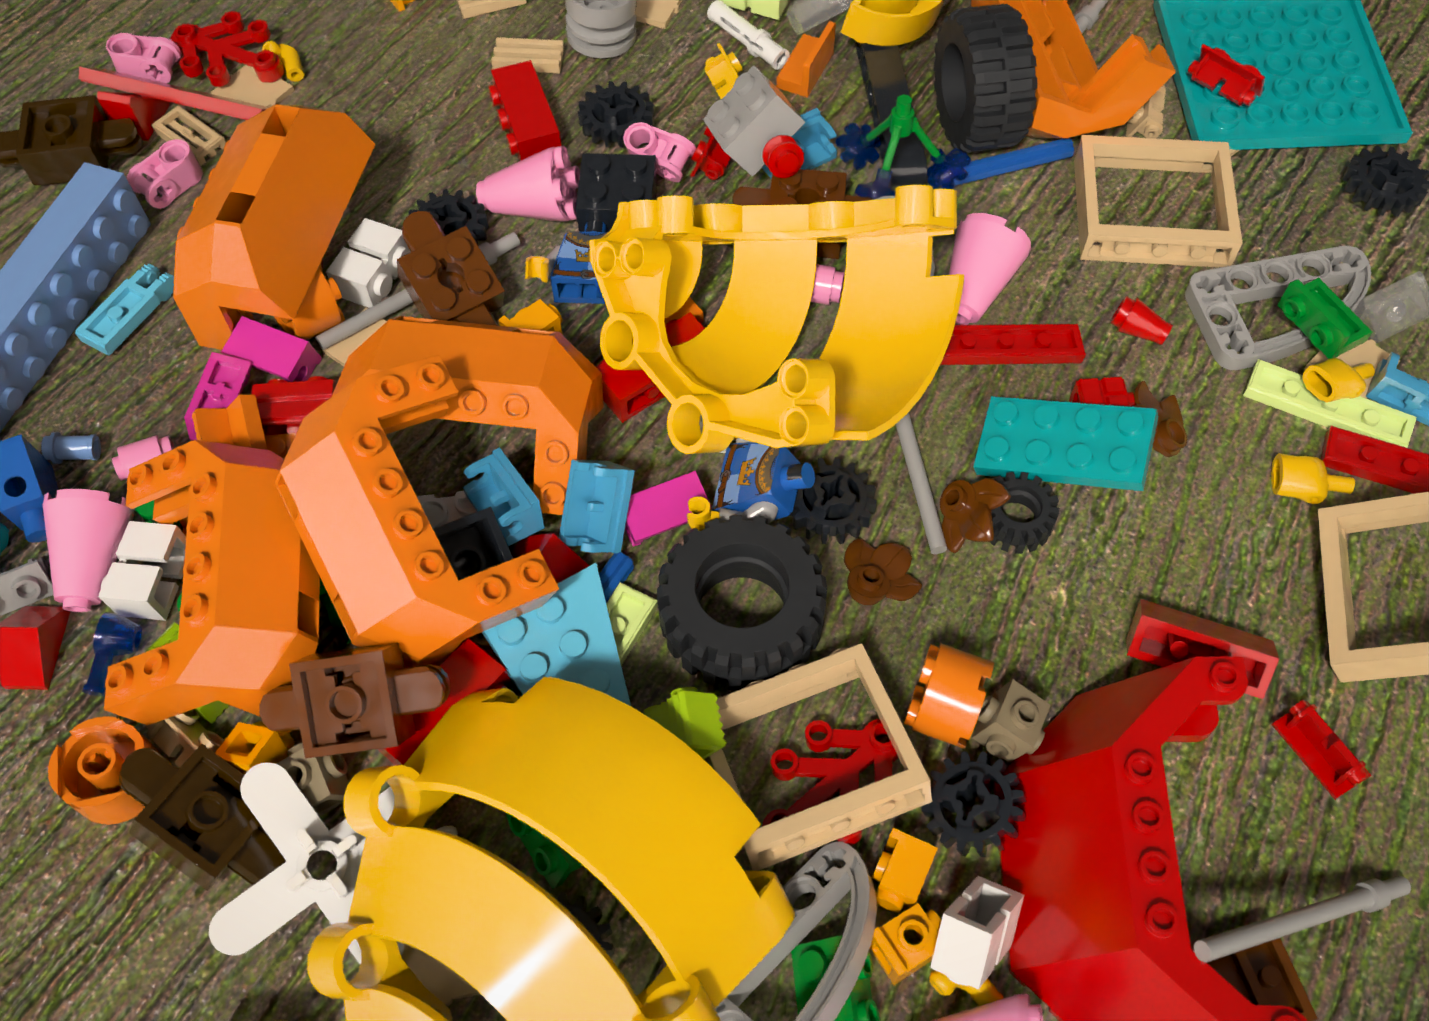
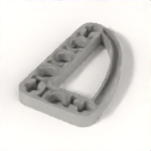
M1353 246L1333 247L1197 272L1191 277L1187 285L1185 299L1218 365L1228 370H1241L1254 367L1258 359L1270 363L1313 346V344L1299 328L1283 335L1254 343L1236 304L1283 296L1290 282L1299 279L1305 285L1319 277L1329 288L1348 284L1347 295L1342 301L1355 312L1368 291L1371 281V267L1366 255L1360 249ZM1302 267H1314L1320 272V276L1308 275ZM1267 273H1278L1285 279V282H1274L1269 279ZM1231 280H1244L1250 288H1237L1232 284ZM1221 315L1227 319L1229 324L1224 326L1217 325L1211 321L1209 316Z
M844 842L826 844L783 886L792 907L796 899L802 894L815 893V899L808 907L802 909L793 907L795 918L783 938L715 1008L721 1021H753L738 1006L851 890L850 912L839 947L818 987L794 1021H834L847 1001L867 958L874 934L877 914V898L873 880L862 858L849 844ZM836 864V865H838V866H841L842 868L839 869V868H837V867H832V866H834V865ZM818 880H821L825 887H822Z

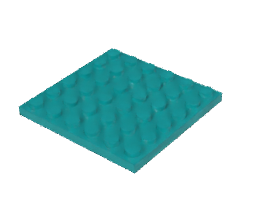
M1154 0V10L1167 55L1176 70L1173 76L1193 141L1229 142L1230 149L1244 150L1407 143L1413 134L1361 0ZM1203 44L1212 49L1220 48L1228 53L1231 59L1242 65L1254 66L1260 71L1261 75L1265 77L1262 95L1260 97L1256 96L1250 106L1245 104L1239 106L1219 94V90L1225 82L1220 80L1212 91L1191 79L1192 75L1187 73L1188 68L1194 60L1200 62V52Z

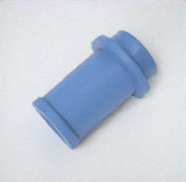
M52 432L50 436L43 437L41 450L43 457L46 460H51L53 464H60L63 460L95 461L100 457L101 443L96 434L62 436L60 432Z

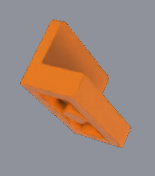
M829 21L819 38L807 34L801 36L777 76L776 87L778 89L808 98L834 54L835 22Z
M238 395L227 408H197L192 413L197 440L267 450L255 395Z

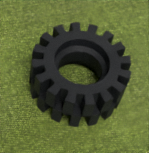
M1014 472L1007 473L1005 480L1001 476L994 479L1008 490L1011 497L1000 507L990 510L994 530V539L990 543L995 546L998 541L1003 542L1001 550L1008 552L1010 545L1015 546V554H1023L1026 545L1029 552L1035 551L1038 544L1043 546L1047 542L1048 537L1051 536L1060 510L1057 507L1059 502L1057 495L1050 496L1053 488L1049 484L1041 488L1042 479L1035 476L1033 482L1027 480L1029 473L1021 472L1019 479H1015ZM1008 503L1022 504L1033 512L1034 519L1026 523L1013 521L1003 513L1002 507Z

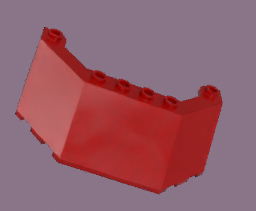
M1195 656L1079 694L1043 730L1045 736L1037 750L1032 754L1025 753L1007 767L1005 775L1015 772L1020 780V784L1013 790H1023L1027 799L1026 802L1016 805L1026 815V821H1013L1012 825L1019 836L1015 839L1005 834L1001 838L1005 849L1001 852L999 851L1002 886L1024 895L1012 946L1007 952L1009 973L1022 986H1027L1050 1008L1048 1011L1059 1021H1307L1300 1012L1288 1006L1253 1005L1209 964L1200 961L1190 946L1161 747L1165 742H1200L1210 736L1219 721L1217 705H1229L1237 702L1248 688L1244 657ZM994 781V795L1005 800L1002 788Z

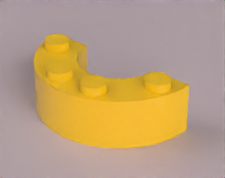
M853 0L849 6L841 33L861 44L867 43L879 46L905 44L918 39L928 32L937 20L945 0Z

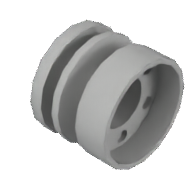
M565 0L567 10L565 16L567 24L566 36L568 43L577 52L588 57L610 58L627 52L634 45L636 38L635 10L637 0Z

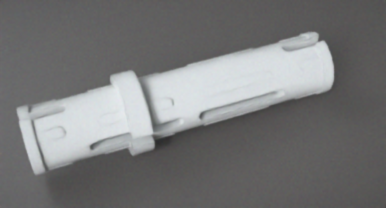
M716 0L710 5L707 12L709 20L714 21L731 36L747 47L748 53L752 56L761 57L775 70L783 68L790 53L787 49L771 39L770 33L764 29H757L725 5L723 1Z

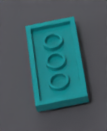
M991 397L973 468L976 475L1001 476L1005 478L1007 473L1014 472L1015 479H1019L1021 472L1029 473L1027 480H1034L1035 476H1038L1044 482L1144 491L1158 422L1157 409Z

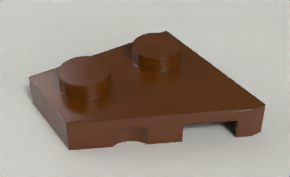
M1280 938L1206 962L1253 1005L1288 1006L1300 1012L1307 1021L1318 1020ZM1195 942L1190 944L1193 951Z

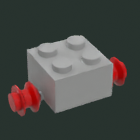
M753 65L748 72L741 74L736 79L733 88L721 100L716 101L710 107L703 121L723 151L752 177L766 165L774 176L788 178L796 174L804 162V153L792 136L801 128L805 121L783 93Z

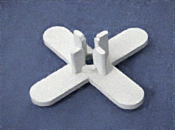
M275 763L255 765L247 771L242 779L241 795L246 805L287 862L232 900L214 915L209 927L210 940L218 951L226 955L235 956L250 951L315 902L331 925L348 922L366 840L365 836L355 832L349 825L347 818L329 831L283 767ZM391 787L378 796V808L385 821L392 815L394 808V794ZM321 850L331 852L337 860L336 871L326 877V880H316L307 871V862L310 856ZM353 940L348 949L358 963L361 964V949L358 942ZM397 941L402 956L404 951V943Z

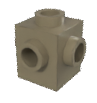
M1013 679L984 699L977 719L979 722L972 738L985 746L995 757L1011 763L1025 753H1034L1040 746L1045 736V732L1041 729L1051 705Z
M300 743L287 751L288 757L276 763L287 771L318 816L344 803V795L349 781L346 776L347 764L342 754L305 759L303 743Z

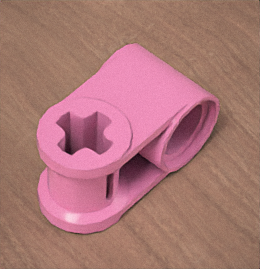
M119 33L110 37L106 42V48L117 72L166 84L172 78L171 68L173 64L177 63L181 57V50L178 45L164 37H147Z
M642 122L629 126L623 137L629 154L656 155L657 174L664 179L677 183L683 177L681 171L688 158L692 157L696 150L695 145L685 137L675 133H668ZM649 143L646 147L638 149L639 145Z
M174 139L167 141L145 160L134 165L127 175V180L134 192L142 193L152 207L160 209L167 207L183 192L196 185L201 180L203 171L187 142ZM142 173L147 175V179L142 176Z

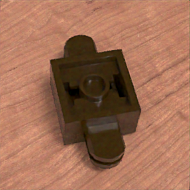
M96 95L25 102L22 105L19 130L0 132V165L3 168L22 166L34 186L65 183L73 178L84 162L108 169L109 156L137 153L142 146V138L130 118L108 120Z
M201 744L180 768L150 748L135 750L126 757L121 767L119 785L123 791L145 806L133 820L129 834L208 891L227 867L253 886L287 862L268 834L260 829L261 824L242 798L241 782L244 774L204 744Z

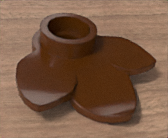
M1140 382L1135 389L1134 399L1136 405L1133 407L1157 409L1158 422L1153 449L1165 457H1173L1179 454L1181 448H1184L1187 444V435L1176 396L1171 395L1159 403L1150 392L1146 382Z
M985 478L973 484L965 480H957L945 488L940 498V510L944 515L941 528L948 550L957 553L966 539L974 542L993 541L994 530L990 510L1000 507L1011 497L1008 490L1002 484L993 479Z
M862 538L853 540L844 555V564L850 571L847 578L850 596L856 602L863 605H875L885 597L897 601H906L916 596L921 590L922 584L914 577L906 574L912 561L909 549L904 545L892 542L882 544L875 549Z

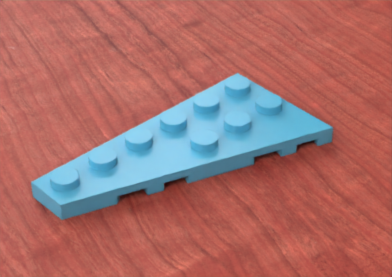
M596 563L558 583L559 590L542 607L482 632L502 666L507 669L511 681L521 696L543 677H554L579 683L603 692L631 706Z

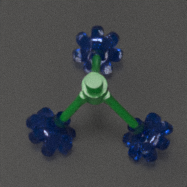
M908 95L898 96L896 106L892 108L889 117L873 130L867 124L858 127L856 123H850L845 126L847 135H840L836 138V146L846 149L840 154L841 159L845 163L854 159V169L862 170L866 166L867 161L870 164H875L879 159L880 155L876 149L881 145V142L877 136L889 128L892 134L883 166L878 168L875 181L867 184H858L854 191L860 197L867 196L873 199L883 196H895V191L889 186L893 172L890 168L900 138L909 136L912 132L916 134L931 154L930 159L934 164L927 169V182L930 186H933V189H937L940 185H942L943 189H954L955 182L953 179L962 181L968 176L969 173L963 167L970 164L971 158L957 148L951 150L947 155L942 149H937L920 127L917 118L914 117V109L911 107L912 98Z

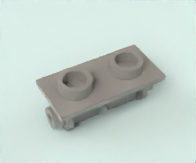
M30 558L28 563L0 574V616L53 595L52 582L48 577L51 571L44 558L40 560Z

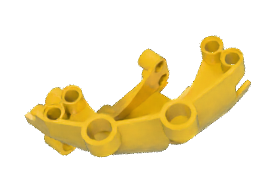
M905 185L895 188V198L858 202L828 201L798 205L742 206L723 203L694 205L693 197L661 196L657 200L619 202L617 218L611 230L602 238L589 240L590 262L610 315L604 322L600 333L602 356L613 369L643 370L672 404L667 417L668 435L676 449L684 454L721 452L730 445L734 437L774 448L822 445L829 443L828 441L870 440L876 438L892 428L907 415L922 397L943 360L953 333L961 301L964 274L930 275L933 237L951 235L957 229V190L933 189V186ZM847 242L846 269L840 306L832 332L819 358H792L784 362L799 336L810 305L816 272L817 243ZM734 244L731 279L724 301L716 316L699 335L683 344L671 347L667 339L664 319L678 311L691 295L701 268L703 245ZM780 367L778 371L777 382L760 388L775 374V372ZM700 415H702V419H703V432H702V433H701V431H700V424H699V422H700Z
M543 677L519 699L513 691L507 688L476 691L467 695L451 706L404 765L365 768L354 775L345 791L344 813L349 825L355 832L365 836L366 840L348 922L334 923L324 928L314 939L308 953L307 971L312 985L319 993L330 998L344 999L346 1021H452L450 1009L421 983L402 959L397 941L415 947L448 966L480 992L507 1021H721L715 1008L783 938L795 918V911L774 872L744 871L734 856L761 824L733 788L703 758L662 725L630 705L579 683L554 677ZM385 782L391 786L394 794V808L392 815L387 821L381 816L378 808V796ZM454 794H459L489 804L530 825L577 859L611 891L640 924L667 965L655 980L636 996L626 978L596 939L550 893L520 870L488 850L452 834L423 827L427 819ZM356 940L361 949V964L355 977L350 982H347L343 972V958L351 942Z

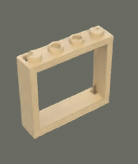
M1095 135L1081 136L1074 159L1080 260L1203 267L1232 266L1243 243L1229 142ZM1095 167L1211 173L1218 230L1099 224ZM1099 242L1100 245H1093V243Z
M1429 492L1318 509L1330 665L1340 683L1428 675L1429 642L1357 649L1346 534L1429 522Z
M862 643L850 648L837 649L829 656L809 664L795 665L787 672L770 679L751 682L744 689L726 696H717L718 700L716 703L720 706L718 713L722 716L719 721L723 724L721 730H725L860 677L905 769L903 772L758 828L744 844V849L753 871H759L932 802L930 779ZM720 749L709 756L713 768L741 798L724 752Z

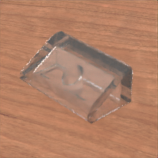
M796 0L789 4L786 15L795 33L800 35L849 9L853 0Z
M1418 271L1364 297L1357 305L1354 313L1373 331L1370 337L1376 343H1379L1429 318V286L1422 272Z

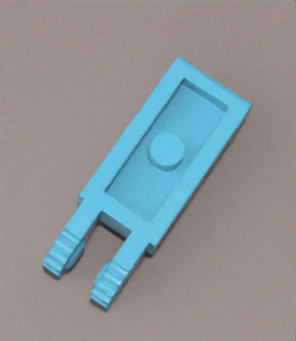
M152 264L144 265L129 280L126 279L76 329L75 334L83 343L110 356L162 301H167L171 297V294L174 292V276L169 273L159 276L158 267Z

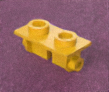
M718 43L717 46L721 54L707 59L704 70L720 99H722L733 88L736 79L739 77L738 73L743 68L734 52L732 51L727 55L721 44Z

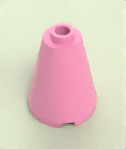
M972 213L967 215L965 221L961 220L957 227L949 275L964 274L961 301L955 322L957 324L968 325L969 323L978 322L1030 253L1031 241L1026 233L1019 227H1017L1016 232L1005 227L1007 220L1002 217L987 213Z
M87 489L57 490V495L54 499L49 493L44 495L43 514L53 595L55 601L63 603L62 608L64 610L89 612L91 611V606L102 602L98 597L101 591L102 580L108 574L112 562H117L116 552L118 545L123 538L129 521H133L135 515V508L131 509L125 506L126 498L122 497V503L118 504L109 501L110 493Z

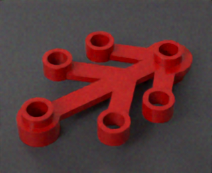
M236 11L225 13L221 17L220 23L202 28L197 25L182 24L175 29L170 37V40L178 45L183 57L179 65L185 76L189 78L197 77L203 73L204 66L198 53L202 50L208 53L210 66L206 70V75L210 83L215 87L224 86L231 79L225 66L224 58L253 67L258 79L265 83L279 80L284 74V68L280 58L270 50H263L256 54L238 48L239 46L254 42H265L271 37V32L264 20L251 22L247 27L248 31L241 32L245 28V24L240 13ZM226 33L234 34L216 40L211 39L213 37H217Z
M875 719L869 722L863 730L831 729L828 723L821 720L813 721L807 725L805 741L810 750L824 752L830 747L857 749L847 759L797 757L795 752L785 748L774 752L770 763L772 773L777 779L782 781H788L794 777L823 779L787 810L776 809L768 813L763 820L762 827L829 801L839 791L840 796L859 789V774L873 762L875 782L892 776V763L899 757L891 741L881 743L875 739L879 735H888L881 720ZM816 732H823L827 735L821 741L811 738ZM782 760H789L793 763L790 768L785 770L777 767V764ZM862 830L837 839V841L849 845L856 844L861 839L863 832Z

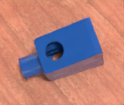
M20 434L0 441V511L24 531L28 542L45 541L47 538L43 514L44 495L49 493L53 499L56 498L58 486L52 465Z

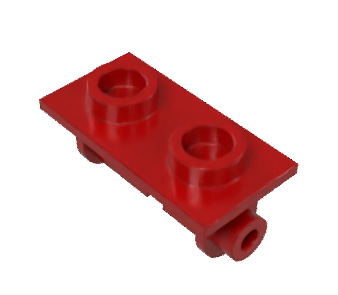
M1203 44L1201 46L1200 62L1194 60L1187 73L1192 75L1191 79L1212 91L1220 80L1225 82L1219 90V94L1239 106L1243 104L1250 106L1256 96L1260 97L1262 95L1265 77L1261 75L1260 71L1254 66L1242 65L1231 59L1228 53L1220 48L1212 49Z
M706 127L703 135L709 138L707 142L700 140L691 157V160L695 161L696 164L690 176L694 177L696 171L700 169L705 172L709 179L716 180L718 177L723 176L731 157L721 149L709 128Z
M1303 699L1290 708L1289 713L1271 725L1336 800L1369 778L1371 774L1365 768L1367 764L1364 761L1360 762L1315 711L1317 709L1315 704L1310 705L1308 701Z

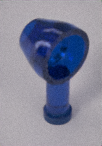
M105 612L102 614L94 635L93 649L95 657L87 684L83 686V693L100 697L105 696L108 666L112 665L115 656L137 652L142 638V627L115 613Z

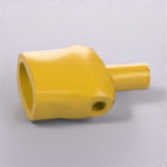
M1330 358L1322 363L1309 366L1303 373V382L1306 388L1321 401L1331 402L1345 398L1352 399L1359 397L1365 391L1366 382L1364 380L1372 378L1375 374V369L1370 363L1351 367L1341 359Z
M1279 453L1274 457L1271 468L1273 494L1296 498L1310 504H1318L1327 498L1328 491L1351 494L1355 487L1354 478L1328 474L1324 462L1317 457Z

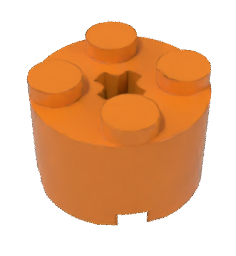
M321 263L295 319L274 316L283 332L306 341L345 321L343 312L336 302L342 299L340 289L332 277L328 279L324 277Z
M942 643L939 647L930 644L918 681L925 684V687L915 686L904 724L911 726L913 731L965 749L966 742L970 739L986 696L983 685L986 678L991 679L994 662Z
M102 716L78 724L69 731L72 735L61 747L57 745L51 754L48 765V778L51 788L65 803L91 822L118 824L136 817L145 806L121 789L119 776L122 764L126 757L135 750L150 748L159 754L160 752L138 729L119 718Z

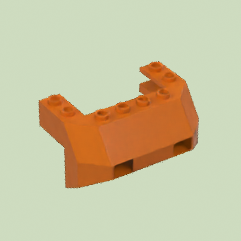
M971 0L972 7L1008 4L1022 14L1021 18L1026 21L1029 27L1028 34L1032 36L1034 44L1032 47L1033 55H1036L1037 63L1035 67L1037 77L1035 97L1037 101L1036 108L1032 113L1034 117L1032 125L1028 127L1029 132L1026 135L1028 137L1065 139L1124 125L1176 73L1164 47L1158 44L1149 52L1144 39L1132 34L1098 70L1067 3L1068 0Z
M275 104L240 123L231 139L225 143L222 156L216 167L210 171L208 182L201 195L195 199L193 210L185 225L178 231L175 247L173 298L199 346L222 350L242 316L255 321L252 312L295 319L376 145L346 113L299 105Z
M396 316L389 319L348 356L332 397L359 377L439 354L459 393L456 397L446 399L449 409L445 416L436 419L536 429L533 493L539 499L542 513L563 515L571 460H586L588 423L604 407L602 373L560 332Z
M439 354L359 377L305 416L275 481V485L352 644L357 647L398 643L403 653L405 668L422 665L440 666L464 639L542 607L559 590L539 549L458 580L386 434L445 416L449 406L446 399L456 397L459 392Z
M192 440L129 469L125 506L134 509L154 500L153 520L161 524H172L188 517L179 635L176 641L108 666L105 681V711L145 725H151L209 703L220 701L260 717V703L263 696L278 686L292 684L289 664L316 653L319 636L320 576L275 485L276 478L285 460L284 458L270 450Z

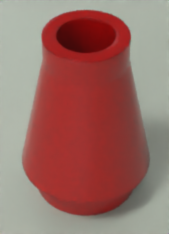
M1128 296L1124 297L1110 321V324L1118 327L1117 332L1149 340L1159 345L1164 343L1173 327L1172 324L1165 321L1138 297L1133 300Z

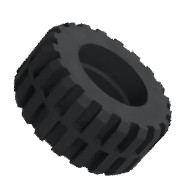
M1008 4L953 10L943 19L942 26L937 33L938 42L935 43L934 52L936 55L933 66L937 110H939L940 123L945 129L947 140L951 141V145L964 153L1013 147L1029 132L1028 127L1033 122L1034 117L1032 113L1036 108L1037 101L1035 97V90L1037 88L1035 67L1037 63L1036 55H1033L1032 49L1034 44L1032 36L1028 34L1029 27L1026 21L1021 18L1022 14Z
M730 515L727 522L720 523L718 518L705 522V529L700 532L697 528H693L683 535V546L679 543L674 544L667 554L668 563L663 564L660 569L657 600L662 636L667 639V648L672 656L682 659V668L691 675H696L698 671L702 672L703 682L716 687L720 680L728 682V690L739 691L742 684L770 679L787 672L792 665L805 664L809 660L810 650L816 649L821 638L827 603L826 577L821 575L822 564L818 556L813 553L809 555L810 545L801 536L793 539L789 527L781 523H777L776 527L768 525V518L754 516V521L742 520V515ZM732 578H751L761 581L775 590L783 601V608L775 617L761 625L736 628L721 624L711 618L702 609L700 601L707 591L722 581Z

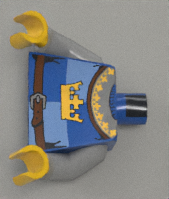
M590 220L585 224L584 232L569 231L566 233L562 244L557 245L546 257H527L525 279L529 280L530 278L537 277L542 282L547 283L548 278H550L554 302L605 304L590 262L589 240L599 239L607 234L606 225L599 220Z
M734 437L733 439L736 442L730 443L726 449L712 510L710 511V503L707 499L699 496L692 497L688 501L689 511L692 512L687 513L688 524L692 529L697 528L698 531L705 529V522L716 518L719 519L720 523L727 522L730 515H742V520L754 521V516L768 518V524L774 520L787 517L793 512L797 490L811 488L814 485L815 473L813 467L809 463H800L789 451L788 447L774 448Z

